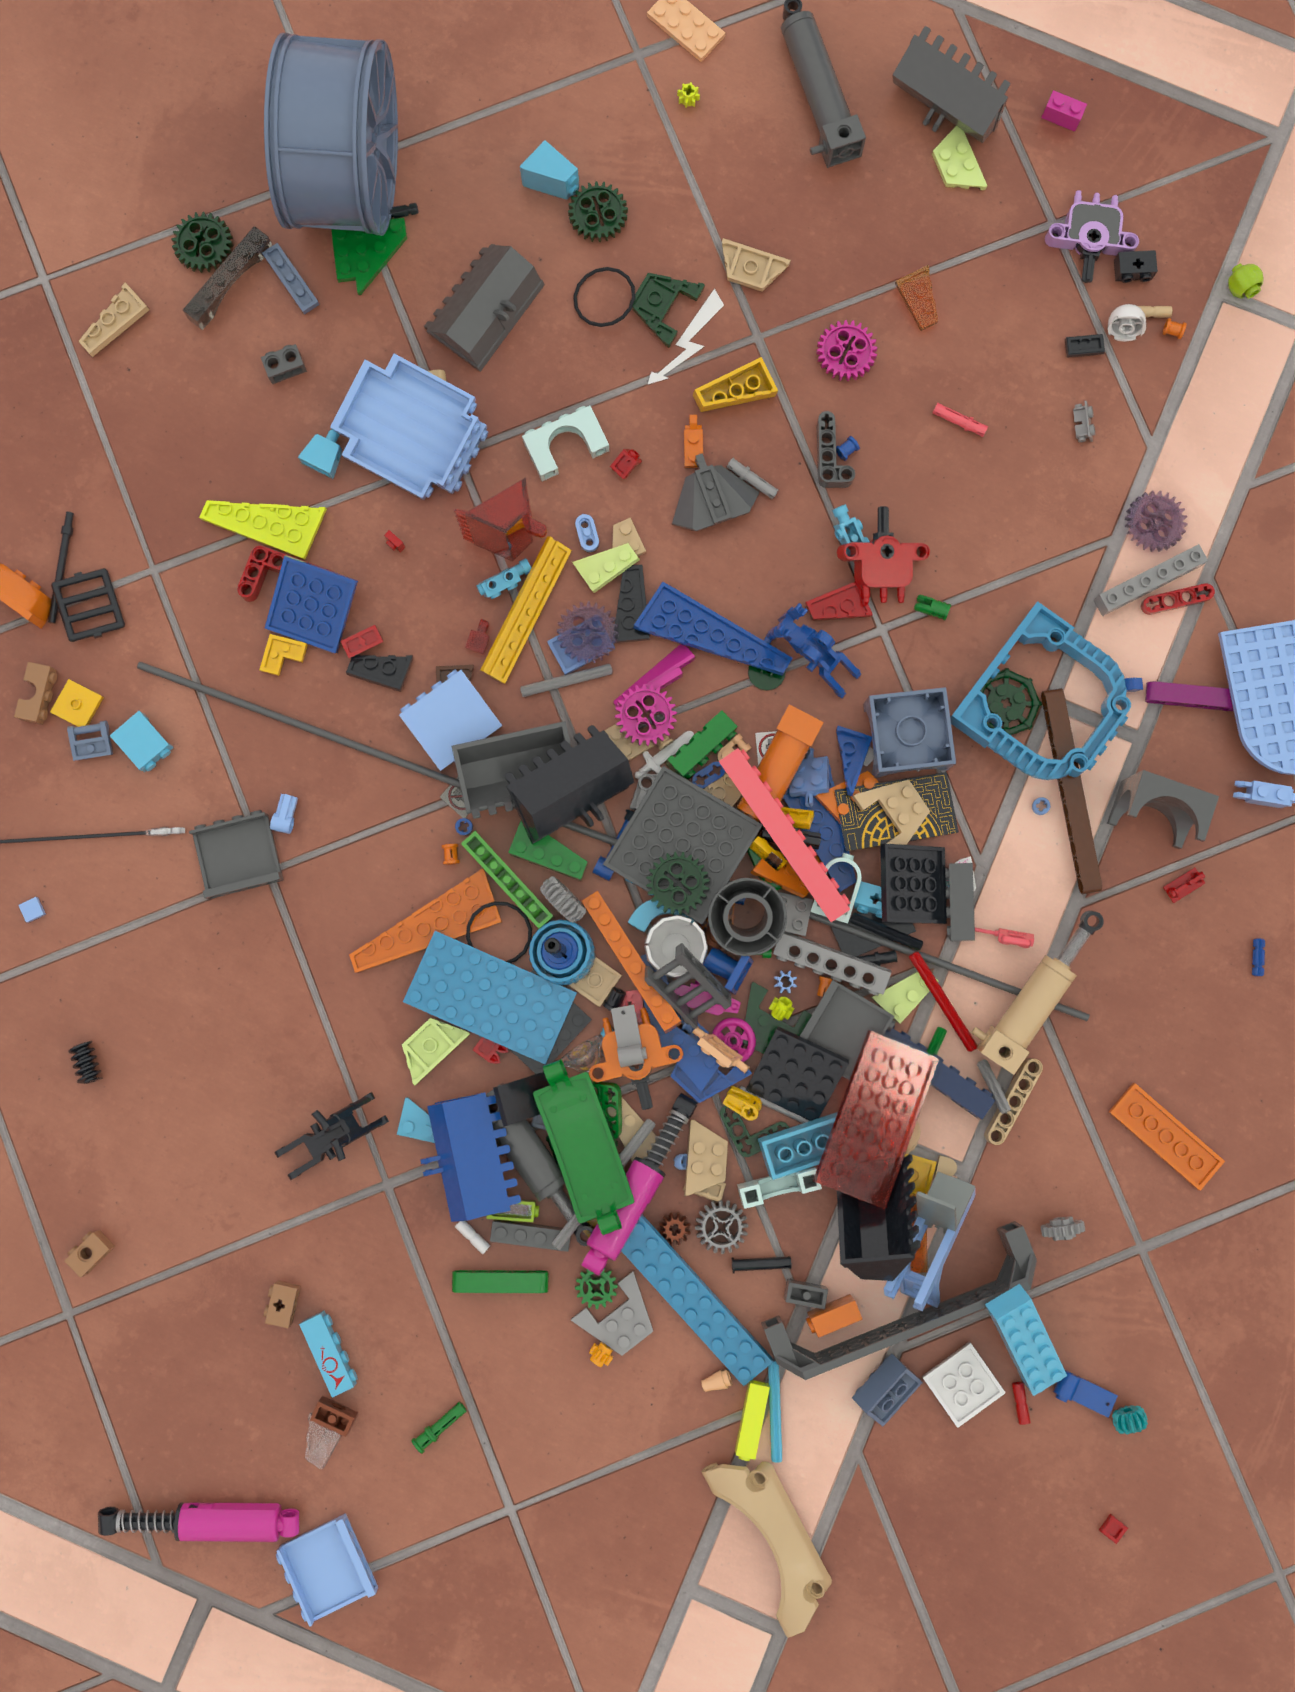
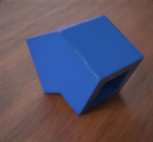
M1142 678L1124 679L1127 692L1143 690Z

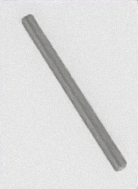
M647 1119L620 1153L619 1156L623 1167L656 1124L652 1120ZM575 1213L552 1242V1245L558 1250L564 1246L580 1225Z

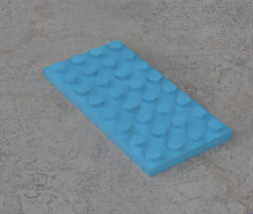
M434 931L403 1002L546 1065L577 992L561 985L552 984L538 975Z

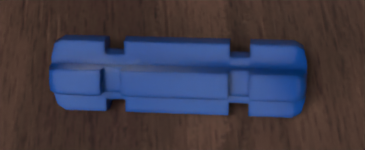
M1254 939L1253 947H1255V950H1253L1252 965H1254V968H1252V975L1264 976L1265 950H1263V947H1265V940Z

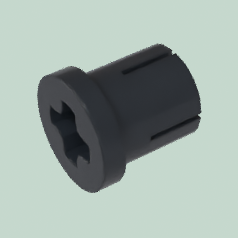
M613 987L607 1000H604L602 1005L610 1011L613 1008L621 1007L626 993L619 988Z

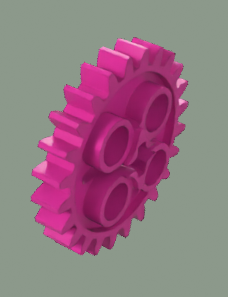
M845 320L844 324L841 325L837 321L836 327L831 324L829 327L830 331L825 329L824 335H820L819 340L821 342H818L817 347L819 349L816 352L817 355H820L818 362H823L821 368L827 367L826 374L833 372L832 378L839 375V381H841L843 376H846V380L849 381L850 376H852L854 380H857L858 374L863 377L864 371L869 372L870 366L874 365V359L877 357V354H875L877 347L874 346L876 339L870 340L873 333L867 334V327L862 330V323L855 326L853 320L851 325H848L847 320ZM844 336L847 340L841 341L838 337ZM855 337L854 341L851 344L850 350L847 352L843 363L839 364V361L841 360L844 351L847 349L851 338ZM855 345H862L863 349H857ZM836 352L839 356L833 357L830 353ZM852 360L855 362V365H849L847 361Z
M643 684L642 689L635 685L634 692L629 688V695L622 694L624 701L618 700V704L621 707L615 708L617 712H620V714L615 715L616 719H620L616 726L623 727L620 733H627L625 739L630 736L632 737V744L635 740H639V746H641L643 741H645L646 746H649L650 741L656 745L657 739L663 742V734L668 737L670 735L667 729H674L670 723H676L677 721L672 718V716L677 715L676 711H672L676 705L669 704L672 697H665L667 691L662 694L659 693L660 687L656 691L653 690V684L650 685L649 689H646L645 684ZM647 697L652 698L654 704L646 706L643 700ZM636 701H639L645 713H650L649 719L656 726V729L651 727L646 717H641L643 712L636 704ZM635 708L638 711V715L631 717L628 715L627 710ZM657 713L662 714L664 721L656 722L654 715ZM640 724H646L648 726V731L646 733H642L638 730V726Z

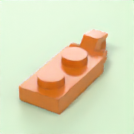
M690 415L689 425H685L684 468H698L695 456L703 453L702 425H697V415Z

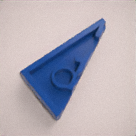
M837 726L836 734L847 795L853 796L872 741V736Z

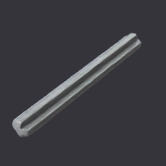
M606 664L521 686L520 690L522 696L526 697L611 675L613 671L611 665Z

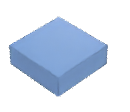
M38 897L18 905L26 923L46 915Z

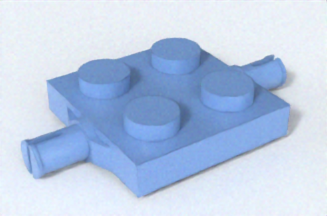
M813 748L807 751L806 759H803L789 788L791 797H805V806L807 807L813 806V796L829 792V759L827 756L814 758Z

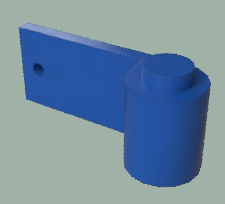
M1065 1370L1067 1376L1057 1382L1053 1391L1056 1393V1398L1066 1403L1067 1400H1073L1109 1418L1118 1395Z

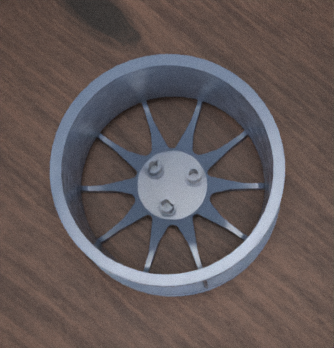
M285 32L280 33L275 39L266 77L264 145L270 197L277 220L283 228L300 229L302 227L354 230L365 231L367 234L383 236L386 233L391 219L390 210L394 204L396 186L398 112L393 62L385 40L311 37Z

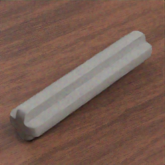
M984 1059L978 1062L977 1066L990 1092L993 1094L994 1100H996L995 1103L1002 1114L1009 1112L1011 1108L988 1061Z

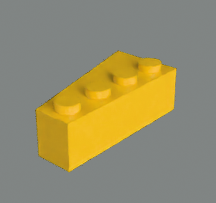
M762 357L695 389L693 397L700 411L704 412L775 397L778 389Z

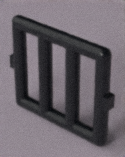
M103 568L84 574L78 572L73 577L55 581L51 584L70 642L93 636L94 638L102 637L103 633L125 627L107 569ZM102 577L105 587L63 598L60 588ZM108 595L110 605L69 616L66 608L67 605ZM113 612L116 622L74 633L71 623Z

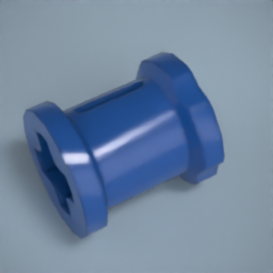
M849 436L847 441L841 446H836V453L845 461L851 453L858 451L860 446L852 436Z

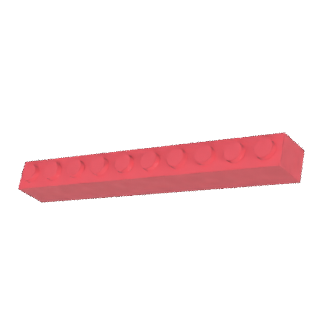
M737 748L721 759L719 763L829 921L833 922L850 910L848 906L850 901L845 894H839L837 891L839 885L834 878H828L826 875L828 869L823 862L818 863L814 858L817 855L811 845L809 847L805 845L803 841L806 838L800 829L798 831L794 829L792 825L795 822L789 813L784 815L781 810L784 806L778 798L773 799L770 794L773 790L766 781L762 783L759 779L761 773L755 765L753 767L750 766L747 761L750 757L745 750L740 751Z

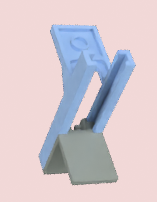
M938 1172L928 1194L917 1192L918 1217L913 1226H919V1233L913 1238V1242L919 1240L921 1243L927 1228H932L933 1224L938 1229L940 1227L943 1228L945 1236L926 1277L911 1271L910 1262L893 1281H887L884 1287L885 1296L894 1299L900 1288L901 1293L915 1298L913 1308L923 1311L926 1304L938 1308L940 1303L939 1283L943 1265L975 1198L974 1185Z

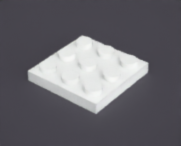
M970 1342L922 1376L957 1428L1005 1394L1001 1385Z

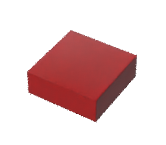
M1110 1514L1099 1531L1117 1544L1128 1527Z

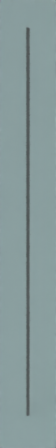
M139 662L137 665L138 669L461 789L458 779L146 663ZM573 822L563 826L611 845H615L618 840ZM810 912V919L909 956L914 952H919L925 962L1011 994L1018 995L1021 991L1020 988L840 921L834 920L830 922L827 917ZM1060 1003L1054 1008V1010L1084 1021H1088L1090 1014Z

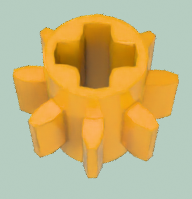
M600 1342L599 1345L594 1343L589 1350V1353L592 1355L589 1359L599 1367H602L604 1364L608 1366L613 1359L611 1355L613 1350L603 1342Z

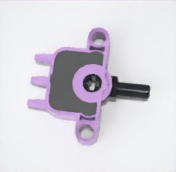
M1077 190L1074 196V204L1067 213L1065 224H1052L1045 236V243L1054 248L1069 250L1075 248L1080 255V259H1084L1082 281L1084 283H1091L1093 281L1095 261H1097L1102 252L1107 255L1117 256L1119 252L1135 251L1139 244V238L1134 233L1122 231L1123 212L1118 207L1117 195H1113L1111 205L1100 204L1099 193L1094 194L1092 202L1081 201L1082 192Z

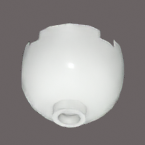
M1126 304L1113 310L1108 320V334L1113 335L1117 341H1133L1136 339V336L1140 334L1142 336L1146 330L1145 314L1136 305Z

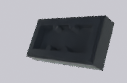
M1103 334L1066 337V356L1079 357L1104 354Z

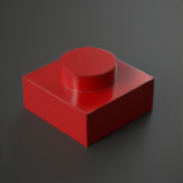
M388 530L384 535L387 540V546L393 551L397 549L401 553L405 548L404 543Z

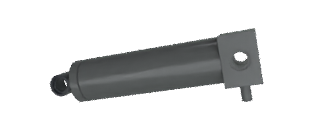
M785 0L783 8L784 22L781 26V32L820 133L819 145L811 147L810 153L811 155L821 153L827 168L862 156L866 136L858 115L851 116L814 15L810 11H802L801 0Z

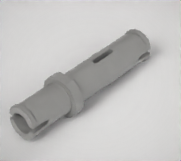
M732 458L726 468L740 476L741 480L744 479L771 498V500L776 496L779 489L752 472L749 466L745 467L735 458Z

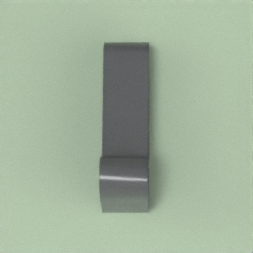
M824 411L819 415L816 425L818 483L824 488H846L853 483L855 470L851 466L836 465L835 416L830 411ZM823 420H826L828 423L827 429H825V421ZM822 438H828L831 442L824 443ZM829 456L831 461H824L822 457ZM829 474L832 479L826 480L822 475ZM848 474L850 479H843L841 475Z

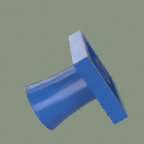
M713 947L703 965L709 972L727 979L728 982L725 988L736 995L754 961L750 956H741L740 960L736 961L720 949Z

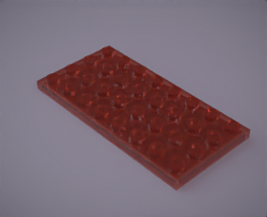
M868 1030L813 1181L885 1209L939 1058Z

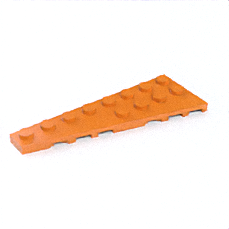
M484 868L349 954L355 973L427 949L434 931L453 939L465 936L467 924L472 914L482 905L495 901ZM497 905L485 908L475 916L470 927V933L502 923Z

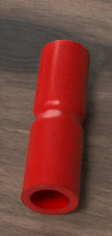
M1013 1382L1012 1389L1016 1402L1018 1423L1020 1425L1030 1424L1024 1382Z

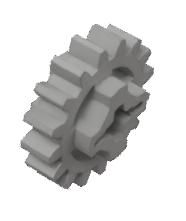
M1072 1216L1053 1218V1220H1049L1050 1223L1040 1226L1042 1236L1052 1237L1054 1241L1070 1240L1076 1237V1234L1085 1231L1084 1221L1073 1220Z

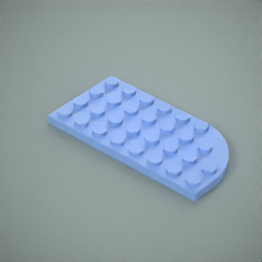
M1295 620L1220 632L1218 636L1237 729L1243 746L1264 767L1281 774L1295 775Z

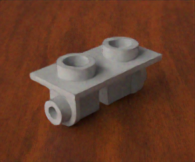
M1084 401L1085 406L1076 404L1073 409L1074 422H1082L1080 425H1075L1076 439L1080 443L1085 442L1086 438L1093 442L1092 436L1095 435V426L1091 424L1090 419L1094 417L1093 408L1088 405L1087 401Z

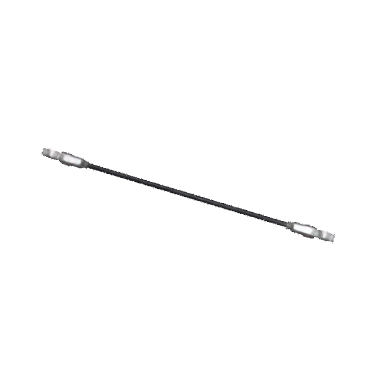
M159 827L137 832L0 840V844L134 835L165 837L170 834L185 833V828Z

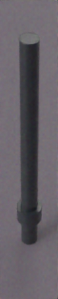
M66 512L64 526L61 528L62 540L55 581L62 580L64 577L70 536L73 535L74 529L72 528L74 517L72 512ZM53 593L48 623L56 624L58 606Z

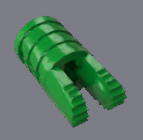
M918 595L917 602L919 603L915 604L914 610L946 620L951 604L924 595Z

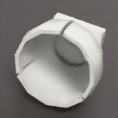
M674 915L661 918L649 929L644 943L647 946L644 947L647 960L656 971L675 959L676 946L681 943L703 964L708 946L705 932L695 921L691 923L692 919ZM679 965L665 976L679 978L688 971Z

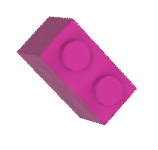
M1053 90L1041 118L1075 132L1087 104Z

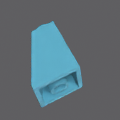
M546 140L520 165L522 185L526 188L566 200L571 195L574 196L576 190H579L578 168Z

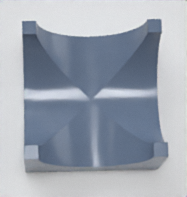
M946 687L871 695L864 702V712L868 715L872 733V775L875 778L922 769L947 771L956 764Z

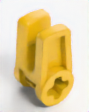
M731 1086L723 1102L725 1106L747 1120H755L762 1107V1101L759 1097L735 1086Z

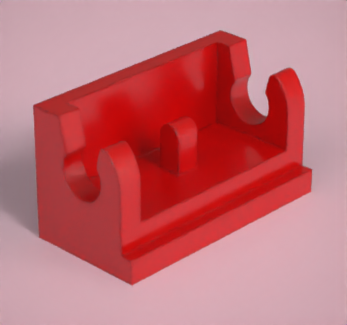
M373 625L340 642L348 658H351L382 643L383 639L377 626Z

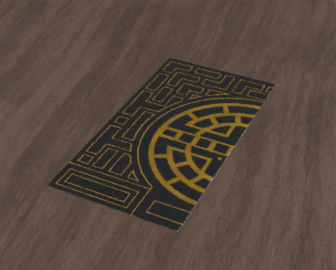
M946 772L876 783L871 789L865 788L864 785L855 787V790L862 793L909 780L930 810L910 841L959 832ZM846 788L834 790L837 807L842 803L847 804L849 807L847 814H839L846 851L880 846V844L887 843L899 834L878 801L861 811L857 804L851 800V797L847 795Z

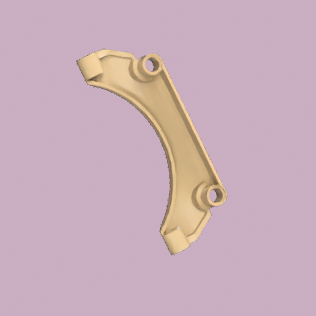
M762 1461L752 1471H749L748 1467L718 1465L717 1463L708 1465L702 1470V1474L712 1493L744 1513L760 1530L775 1556L781 1579V1599L776 1617L786 1637H793L804 1632L819 1606L816 1599L823 1597L830 1587L832 1579L779 1480L774 1467L767 1461Z

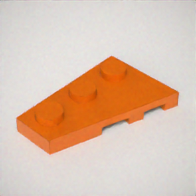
M866 771L859 775L856 787L864 785L865 788L871 789L879 782L869 771ZM845 782L830 788L828 793H820L814 796L840 824L839 814H847L849 807L845 803L837 807L834 790L846 788ZM855 790L854 793H853V795L858 794V793H861V792Z

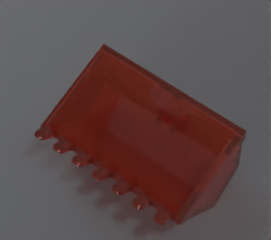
M526 478L468 512L459 509L454 510L456 518H458L459 527H461L463 539L512 562L533 542V536L541 539L547 536L545 525L532 519Z

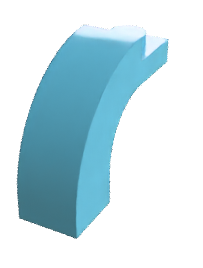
M651 900L646 901L634 911L628 924L645 933L654 918L663 914L671 915V909L664 913V906L659 909L656 907L658 901L653 903ZM675 910L674 915H679L678 910ZM682 913V915H681V916L690 918V917H688L687 915H685V914H683V913Z

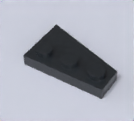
M356 655L351 658L346 674L401 692L413 660V655H406V657H396V655H388V657Z

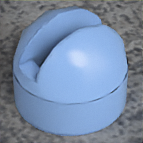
M687 1154L675 1156L673 1161H675L674 1166L676 1169L686 1170Z

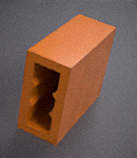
M851 1294L827 1303L825 1310L815 1308L808 1311L809 1318H806L812 1334L816 1333L818 1338L863 1320L856 1301Z

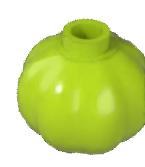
M1240 263L1231 270L1233 273L1229 277L1228 287L1233 296L1242 299L1245 298L1242 295L1244 293L1247 299H1250L1261 291L1260 287L1263 285L1264 277L1262 270L1257 265H1242Z

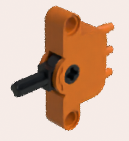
M641 1008L643 1024L638 1025L642 1047H646L648 1059H644L645 1063L640 1064L639 1069L634 1066L620 1067L615 1031L612 1032L611 1024L608 1017L602 1019L605 1032L602 1048L606 1062L592 1066L589 1070V1076L595 1082H603L626 1076L631 1079L632 1085L636 1084L642 1110L653 1108L647 1081H650L649 1074L652 1069L681 1061L684 1052L677 1045L662 1047L659 1033L651 1025L646 1008ZM673 1048H677L680 1052V1056L676 1060L671 1059L669 1056V1052ZM598 1067L604 1072L603 1077L600 1079L594 1076V1070Z

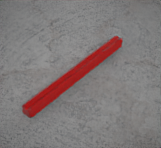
M919 952L912 953L909 959L967 1051L972 1052L976 1050L978 1045Z

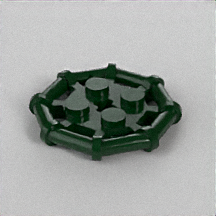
M1004 668V670L998 672L994 679L989 678L980 691L984 693L985 688L990 691L987 697L990 713L997 714L1001 718L1003 723L1001 728L1012 736L1033 728L1032 724L1039 707L1042 706V702L1038 698L1031 678H1026L1010 671L1009 668ZM1002 679L1003 684L996 687L992 686V682ZM1009 679L1022 685L1019 688L1009 684ZM1025 688L1031 701L1025 700V694L1022 692ZM1008 699L1011 705L1004 708L1001 700ZM1025 707H1031L1029 714L1025 719L1022 716ZM1018 720L1020 722L1019 725L1009 728L1008 723ZM987 722V726L994 729L993 724Z

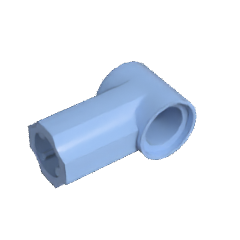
M281 794L277 811L271 819V830L286 834L292 832L294 826L293 816L298 801L297 797Z

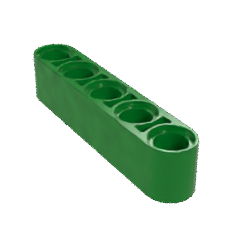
M541 1270L452 1271V1292L547 1293L549 1272Z

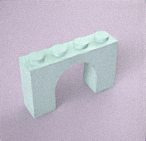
M590 405L579 407L572 414H564L554 422H546L536 430L530 429L522 436L523 443L541 481L559 474L558 467L549 448L551 441L560 433L573 432L578 434L584 440L592 458L609 452V443Z
M814 1166L775 1180L767 1176L737 1184L744 1209L764 1204L763 1200L777 1195L797 1191L804 1194L822 1189L818 1171Z

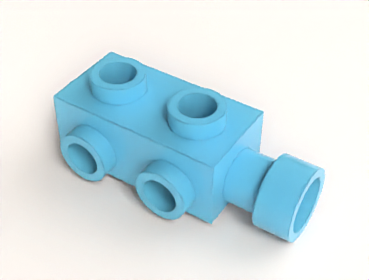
M846 504L832 510L834 517H837L839 524L834 526V533L841 545L851 542H870L861 532L863 529L861 521L859 519L856 520L855 517H849L847 513L849 510ZM847 548L846 554L850 556V549Z
M525 558L519 561V564L478 583L476 587L481 596L484 595L487 598L491 597V599H494L501 595L500 591L506 588L509 591L517 587V582L521 581L519 576L529 574L531 566Z

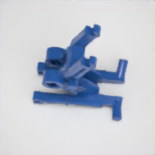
M798 603L795 608L791 607L778 619L780 623L768 631L763 641L770 644L772 640L783 637L786 639L796 653H799L810 662L806 668L812 672L818 666L819 675L834 690L838 697L843 698L846 694L845 690L830 673L839 662L856 679L861 675L860 670L854 666L844 653L835 652L831 648L835 641L827 632L823 630L816 632L815 629L805 624L800 628L793 622L795 619L798 620L799 617H803L808 611L802 607V604Z

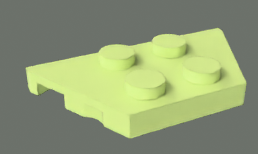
M956 126L932 152L945 187H961L964 189L979 187L980 190H985L987 188L986 181L965 132Z
M433 1018L425 1022L402 1044L411 1073L412 1083L417 1085L463 1042L470 1033Z

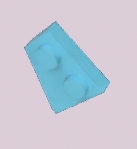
M405 1097L397 1135L435 1143L429 1115L410 1098Z

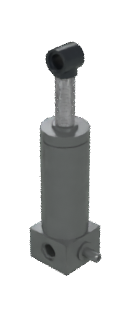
M491 1090L486 1094V1097L495 1095L494 1091ZM488 1105L490 1114L499 1112V1109L497 1111L491 1110L490 1105ZM502 1120L492 1121L493 1130L506 1129L507 1135L495 1138L499 1146H510V1152L505 1155L509 1161L513 1162L514 1168L532 1193L535 1194L537 1200L540 1202L546 1197L548 1199L551 1198L567 1221H569L575 1212L571 1201L562 1190L565 1181L560 1166L529 1122L523 1120L503 1127ZM588 1222L580 1223L574 1234L580 1245L587 1246L588 1240L583 1239L580 1233L583 1230H588L592 1234L594 1227Z

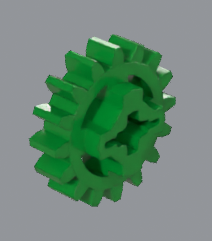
M588 1269L586 1273L584 1271L580 1272L582 1278L576 1279L580 1285H576L575 1290H580L577 1298L583 1297L582 1304L587 1301L588 1308L594 1304L596 1309H598L599 1304H602L605 1308L606 1301L613 1302L611 1295H617V1292L613 1289L618 1288V1284L613 1283L616 1280V1276H610L612 1270L607 1272L603 1270L600 1277H593L592 1274L594 1273ZM607 1280L610 1285L609 1292L605 1289V1283ZM584 1281L588 1285V1290L586 1293L583 1289ZM592 1283H600V1290L595 1289L594 1291ZM593 1296H600L602 1299L595 1300L592 1298Z

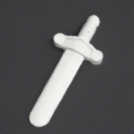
M686 731L653 757L648 751L643 752V757L647 764L635 773V778L639 779L641 775L651 770L658 774L662 769L660 765L671 755L673 756L683 744H688L694 733Z

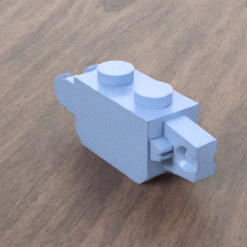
M1235 781V786L1247 789L1246 793H1233V798L1244 799L1246 803L1275 808L1291 807L1292 803L1295 804V793H1293L1294 789L1291 786L1260 781Z

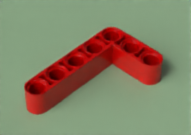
M264 546L253 548L238 584L237 591L239 595L247 602L256 600L268 570L280 573L282 565L275 566V563L280 559L283 560L286 554ZM261 553L266 554L264 559L258 560V556ZM253 571H259L256 577H251ZM247 588H252L250 594L244 595V591Z

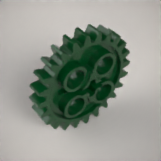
M595 181V186L588 183L587 189L581 186V192L576 190V197L571 196L572 203L568 204L570 209L568 210V216L570 217V223L573 224V230L578 229V235L584 233L585 240L590 236L591 242L595 238H598V241L601 242L602 237L608 241L609 235L615 238V231L621 233L620 227H625L624 221H627L628 207H626L627 201L623 200V193L618 195V188L612 190V184L605 187V182L601 186L598 185L597 181ZM593 197L596 199L599 213H601V220L604 226H601L598 212L595 210V204L592 199ZM602 199H607L608 201H607V202H601L600 200H602ZM586 204L590 205V207L584 208L582 206ZM607 216H613L614 218H612V219H607L606 217H607ZM590 221L596 222V224L590 225L588 223Z
M195 212L194 218L188 215V221L181 219L183 225H176L179 231H173L175 238H171L174 243L172 248L175 251V256L179 258L178 260L181 264L184 263L187 269L191 267L193 272H195L198 268L203 273L204 268H206L210 272V267L213 266L217 270L218 263L223 266L222 260H229L226 253L232 254L229 247L234 246L232 241H230L233 237L229 227H226L225 221H221L219 216L214 218L213 214L210 213L207 217L205 212L198 216L197 212Z
M674 852L673 857H670L667 853L666 860L659 857L661 863H653L656 867L655 870L649 869V872L653 875L646 877L647 880L651 881L646 887L652 888L648 895H654L651 901L652 903L658 901L656 906L658 909L664 906V913L671 909V915H674L675 910H678L679 915H682V910H686L689 914L690 907L697 910L695 904H703L700 900L701 897L707 898L703 891L709 890V887L705 886V884L709 883L710 880L704 879L708 872H702L705 866L704 864L698 866V858L692 861V854L685 858L684 852H682L680 857H678L676 852ZM675 865L682 867L680 874L672 873V868ZM668 872L677 881H680L681 879L682 885L686 889H688L692 894L688 895L679 886H676L675 888L674 882L666 875H664V873ZM689 878L697 880V884L694 887L686 885ZM662 880L669 881L667 889L659 888V883ZM678 892L684 894V899L681 902L674 900V895Z

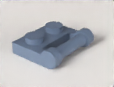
M106 720L100 721L99 724L67 727L73 761L113 754L109 725ZM101 731L102 737L77 741V735Z

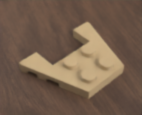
M909 780L852 796L861 811L876 801L881 805L899 832L887 844L907 845L930 812Z

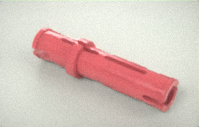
M937 403L932 413L964 428V431H971L981 437L984 436L988 426L974 420L973 417L970 416L969 418L940 403Z

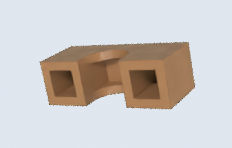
M28 662L23 680L35 685L36 693L29 700L18 699L14 714L15 718L43 725L48 716V703L51 702L53 696L52 687L57 681V670L50 666Z

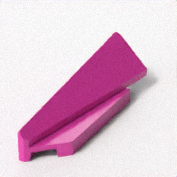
M680 644L629 688L634 692L635 685L642 689L643 684H645L646 689H649L650 685L653 684V690L656 691L658 687L662 690L683 676L681 669L695 660L694 654L686 645ZM628 689L624 692V694L629 695ZM622 694L613 701L616 707H621L618 704V700L624 701Z

